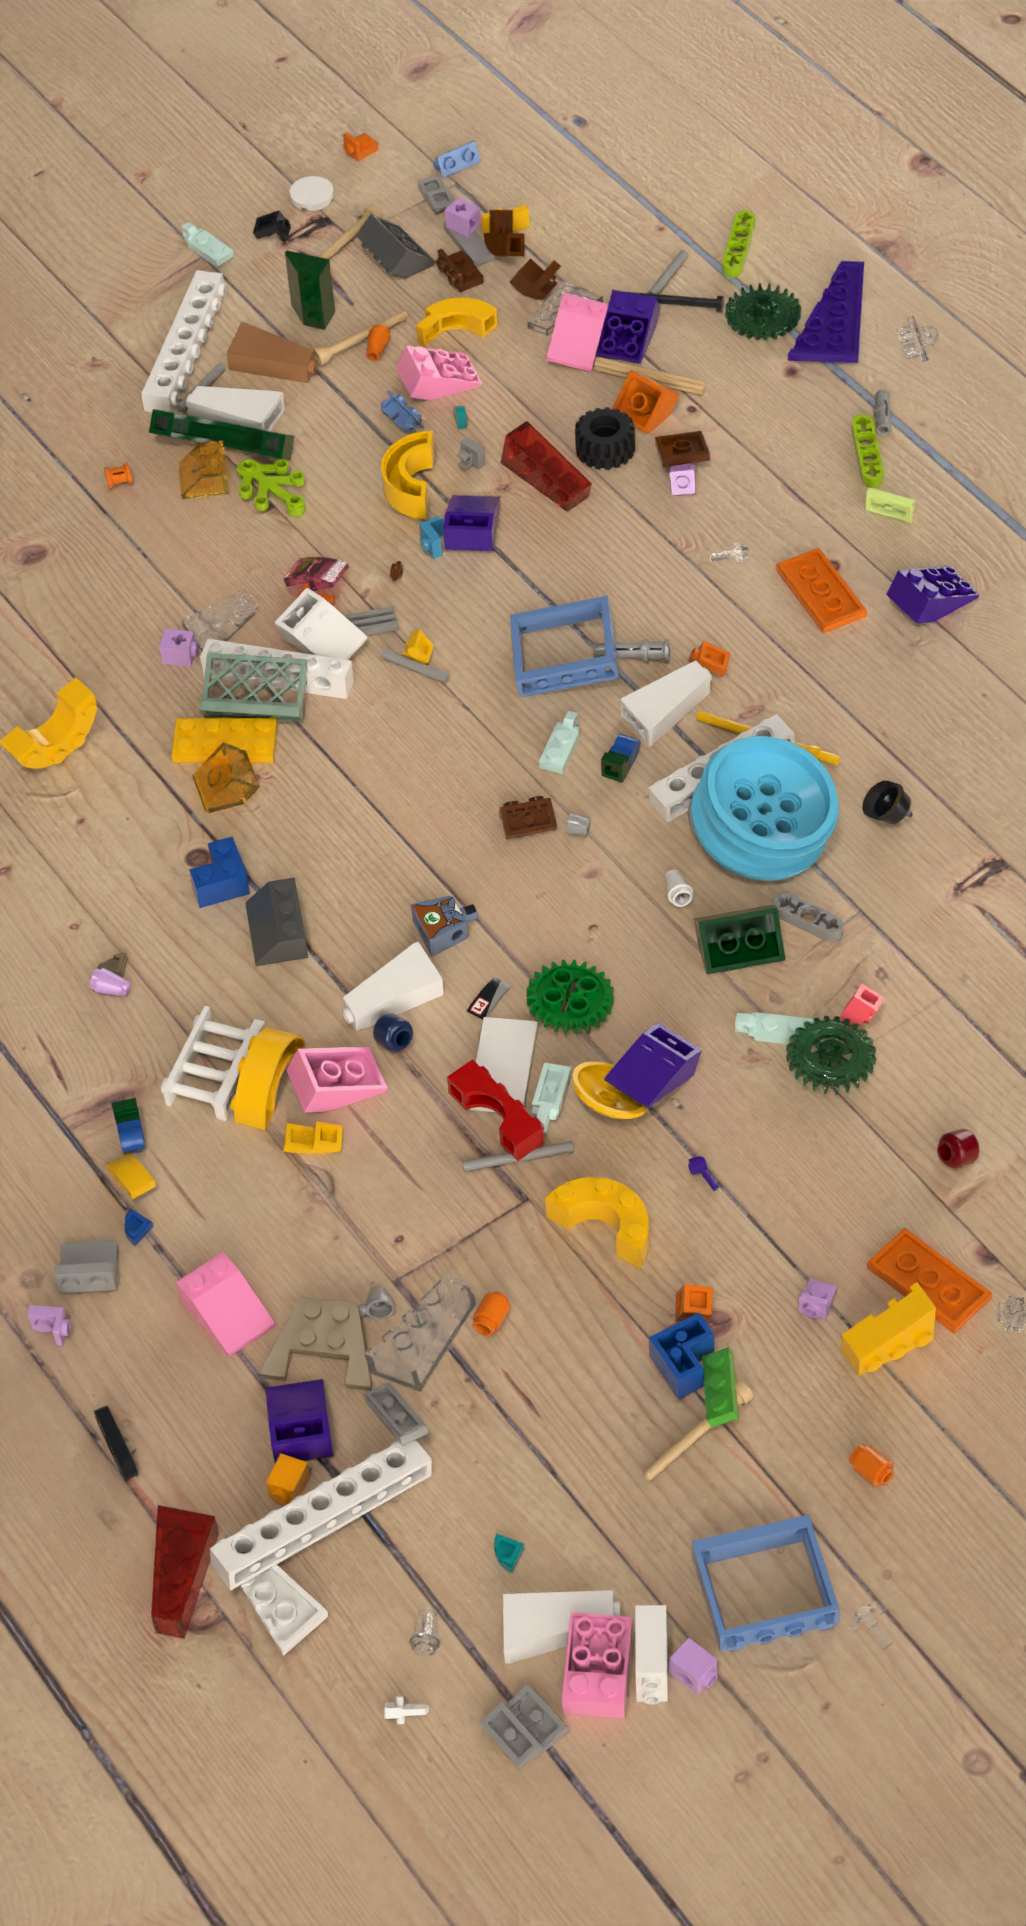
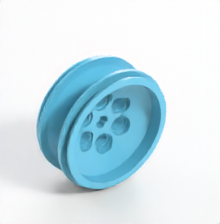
M769 736L742 738L718 750L708 761L691 800V818L694 830L706 852L729 871L746 878L762 881L789 878L813 865L821 855L828 838L832 834L839 814V801L834 782L821 762L802 747L787 740Z

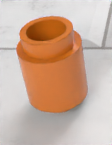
M499 1292L485 1294L473 1315L474 1321L472 1326L477 1332L485 1336H491L499 1330L511 1308L507 1297Z
M860 1444L850 1455L849 1462L852 1464V1468L873 1486L885 1485L892 1479L894 1464L873 1446Z

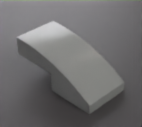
M439 175L418 181V188L422 196L434 212L444 210L454 202L448 187H444Z

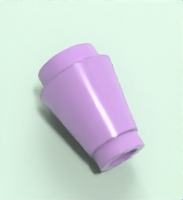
M104 967L102 969L95 968L89 988L95 990V993L127 997L131 981Z

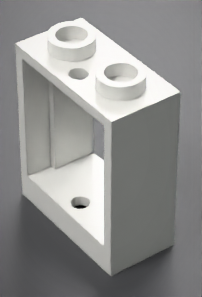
M635 1605L637 1702H644L646 1704L668 1702L666 1605Z

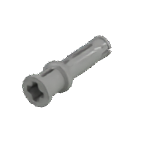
M644 639L641 643H616L617 658H641L644 662H648L649 659H664L665 662H669L670 641L665 639L664 642H649L648 639ZM594 642V658L606 656L605 643Z

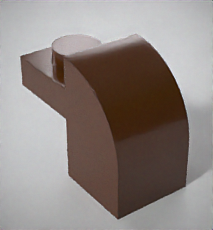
M490 210V233H484L485 244L489 252L495 256H524L525 233H513V210Z
M530 258L509 283L524 296L541 300L556 286L557 282L555 280L558 276L555 273L561 266L554 260L543 270Z

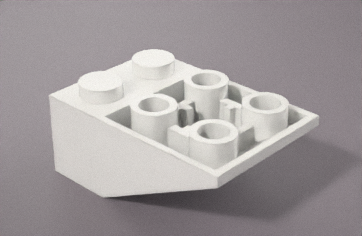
M308 588L274 622L281 638L305 654L349 660L368 639L362 631L327 600Z

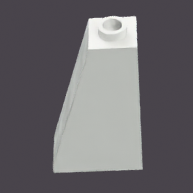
M197 386L186 399V407L190 416L267 431L272 430L285 411L284 396L279 391Z
M695 660L621 698V717L650 747L710 693L711 674L707 668H703Z
M413 943L343 997L344 1009H342V1015L346 1023H351L356 1032L375 1025L376 1021L387 1013L398 1015L444 995L442 977L420 943Z
M613 1590L503 1594L505 1664L518 1662L567 1647L571 1612L620 1616V1602H614Z

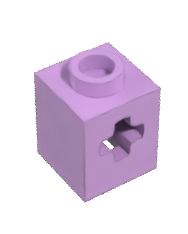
M458 197L445 209L446 228L469 237L481 225L480 207Z
M164 630L159 646L162 664L192 666L194 657H197L199 653V642L195 641L194 631Z
M688 1638L669 1658V1674L698 1695L704 1688L708 1689L715 1683L718 1677L717 1659Z

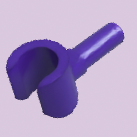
M697 1156L689 1159L688 1167L692 1175L701 1173L713 1191H716L719 1186L709 1174L705 1158Z

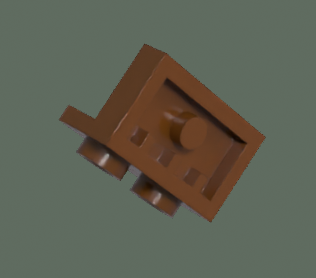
M443 249L437 250L438 259L436 264L439 271L447 276L450 285H454L459 292L484 283V276L462 250L449 256Z
M535 796L528 799L529 802L518 803V801H510L504 803L503 807L499 809V817L502 820L505 838L511 839L557 830L551 797Z

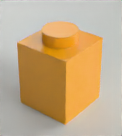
M280 1453L266 1481L269 1498L278 1504L285 1505L286 1503L289 1504L295 1497L301 1496L310 1479L308 1462Z

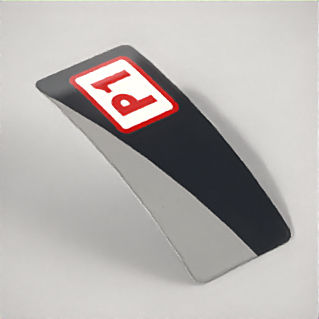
M494 977L476 996L467 1012L483 1020L498 1000L512 986Z

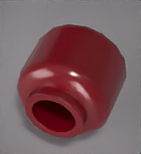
M967 1129L955 1130L942 1135L938 1143L937 1153L941 1161L948 1167L958 1168L975 1162L979 1155V1142L971 1131Z

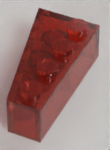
M528 421L506 434L500 462L502 465L567 512L589 497L592 483Z
M158 1505L151 1618L155 1633L185 1639L211 1560L210 1548L215 1545L219 1535L215 1516Z

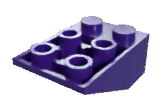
M612 290L596 356L641 364L656 329L661 309L657 297Z
M452 495L445 512L443 525L445 549L493 551L500 497Z
M950 566L898 570L886 594L916 624L935 622L979 597V594L972 588V585L964 581L957 574V571Z
M656 1023L641 1034L605 1076L604 1080L617 1090L636 1100L639 1104L649 1108L694 1076L702 1050L660 1023Z
M323 1379L266 1387L268 1423L274 1462L276 1463L280 1453L302 1461L333 1456Z

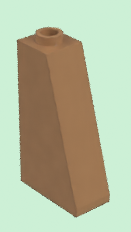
M241 322L227 351L228 366L231 371L309 383L312 374H315L317 371V361L314 360L312 349L245 322Z

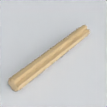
M601 357L596 358L594 363V370L627 378L630 370L668 388L703 395L706 388V383L701 380Z

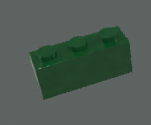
M286 250L285 259L291 306L303 325L325 330L335 313L330 260Z
M774 905L694 918L698 947L706 974L786 960L778 909Z

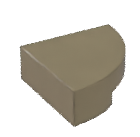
M127 953L115 954L113 958L104 963L101 962L97 968L102 969L104 967L123 978L128 960Z

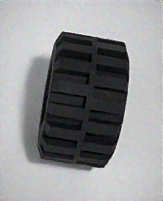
M605 407V409L596 408L595 411L586 412V415H582L575 425L577 457L580 458L582 463L586 462V466H594L595 469L599 470L601 468L611 470L610 468L612 467L618 468L620 464L625 465L628 463V459H632L633 452H635V426L632 418L628 417L627 413L620 412L616 408L612 410L610 407Z

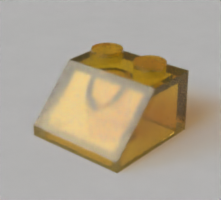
M223 440L199 443L179 462L181 499L229 494Z
M224 742L192 775L204 810L207 813L242 805L260 787L247 752Z

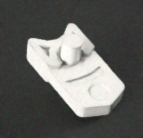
M396 1696V1702L384 1703V1718H396V1724H404L405 1716L426 1715L430 1712L429 1705L425 1703L404 1704V1696Z

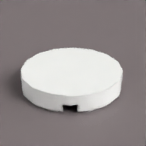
M319 176L301 178L291 186L289 191L291 203L296 208H306L307 211L321 210L331 203V199L334 198L332 183Z

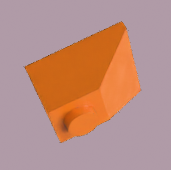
M630 370L612 410L616 408L620 412L627 413L628 417L632 418L636 428L649 434L670 416L680 394L661 383Z

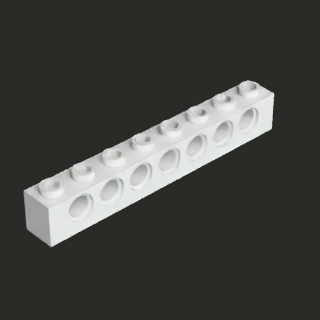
M196 270L141 393L144 411L152 412L153 409L172 412L179 403L180 393L186 388L187 377L189 374H192L194 361L196 358H199L200 347L202 343L206 342L207 331L209 327L213 326L214 315L220 310L221 299L226 296L227 284L224 283L223 273Z
M397 1440L380 1453L370 1455L357 1466L345 1469L332 1480L320 1483L309 1493L295 1497L286 1506L269 1512L263 1519L254 1524L244 1526L238 1533L227 1539H221L210 1548L211 1566L231 1591L432 1476V1459L417 1440L403 1446Z

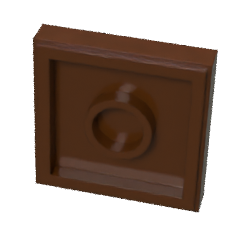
M702 431L655 437V445L663 467L710 461V452Z

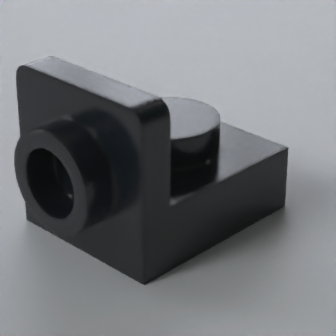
M278 210L258 217L253 234L257 239L277 233L282 241H286L291 229L290 222Z

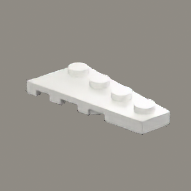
M277 1564L240 1585L283 1656L328 1617L327 1610Z

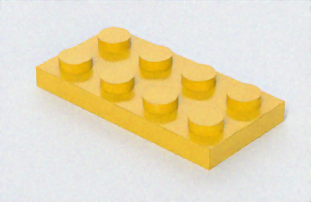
M176 718L171 755L172 763H274L278 726L277 718Z

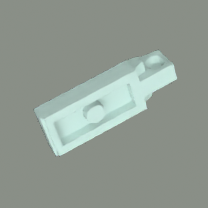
M189 222L181 226L183 237L188 243V248L216 268L234 257V251L206 230L202 228L197 230L195 225Z
M568 711L564 722H558L554 727L538 762L539 769L564 774L579 740L578 713Z
M759 1012L751 1014L737 1013L735 1032L748 1033L749 1036L754 1037L755 1041L809 1046L812 1019Z
M544 1063L532 1102V1116L537 1117L544 1127L543 1133H547L550 1119L556 1120L560 1114L571 1076V1067L551 1063Z

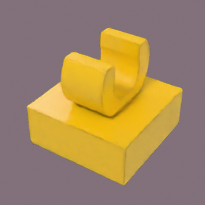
M421 629L412 631L410 640L405 643L407 651L402 652V655L415 659L420 663L428 664L434 645Z

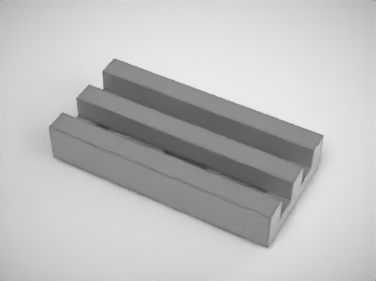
M394 606L345 615L366 636L399 630Z

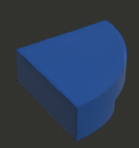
M131 1208L127 1212L124 1225L125 1233L128 1240L136 1246L153 1228L152 1221Z

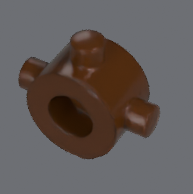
M397 561L396 564L392 563L390 569L392 581H397L403 575V565L400 561Z

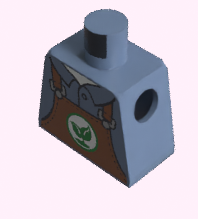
M452 896L411 904L413 923L431 957L466 940L468 937L467 923L478 919V914L473 904L459 908Z

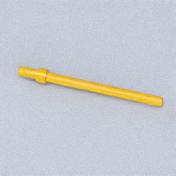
M700 710L696 716L698 721L737 734L752 728ZM795 742L796 745L807 750L820 761L835 766L840 762V756L822 751V747L815 745L807 746Z

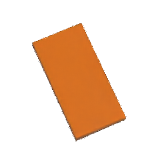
M820 548L776 564L777 573L822 633L829 632L867 616L866 608Z
M906 1228L902 1229L867 1262V1269L904 1297L912 1292L910 1286L918 1282L936 1307L935 1320L953 1334L992 1299L991 1291Z

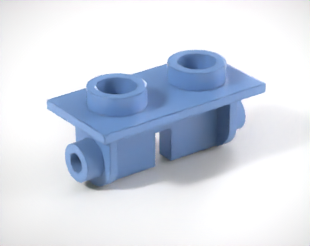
M475 140L436 157L433 166L436 170L440 169L442 178L481 162Z
M387 390L391 397L381 403V410L390 419L394 420L405 433H412L417 424L424 428V425L419 420L422 416L412 406L408 409L406 407L408 403L399 393L395 396Z

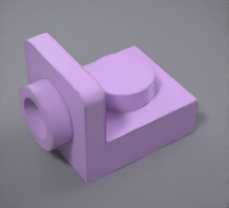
M695 463L670 466L672 495L693 494L696 492Z
M810 1278L805 1291L801 1292L799 1296L798 1312L804 1313L810 1318L826 1320L837 1294V1286Z
M30 1305L28 1318L32 1330L43 1333L53 1331L56 1345L63 1346L64 1338L69 1336L71 1321L66 1318L64 1307Z

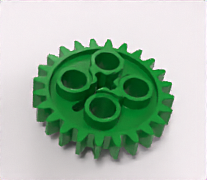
M564 959L561 962V966L551 962V969L542 966V973L535 972L534 979L529 980V987H527L526 992L527 1006H530V1014H536V1022L544 1020V1028L554 1025L553 1032H556L559 1028H563L564 1034H567L569 1029H573L575 1034H578L579 1028L589 1032L590 1024L598 1028L599 1020L605 1022L607 1014H611L614 1004V988L610 987L611 980L604 979V972L596 974V966L590 969L586 968L587 962H583L581 966H578L574 959L571 965H567ZM576 982V984H575V992H572V990H573V985H574V983ZM568 1002L567 1008L565 1012H563L565 1009V1003Z

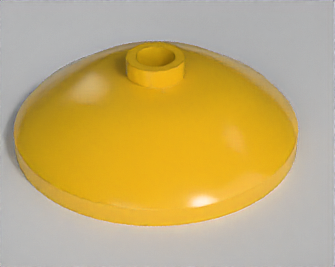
M590 1061L582 1063L574 1069L571 1076V1084L576 1095L585 1105L598 1114L614 1119L626 1120L640 1117L647 1111V1107L639 1104L636 1100L617 1090L604 1080L605 1076L615 1065Z

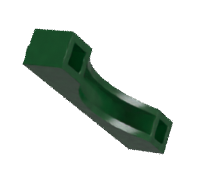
M156 409L152 410L149 433L213 444L282 459H291L295 437L293 435Z

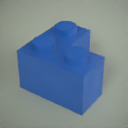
M233 836L208 843L211 863L189 869L192 888L199 908L249 895L247 874Z
M697 1313L650 1336L649 1356L678 1399L704 1387L703 1367L698 1360L702 1359V1356L714 1352V1333L701 1314Z

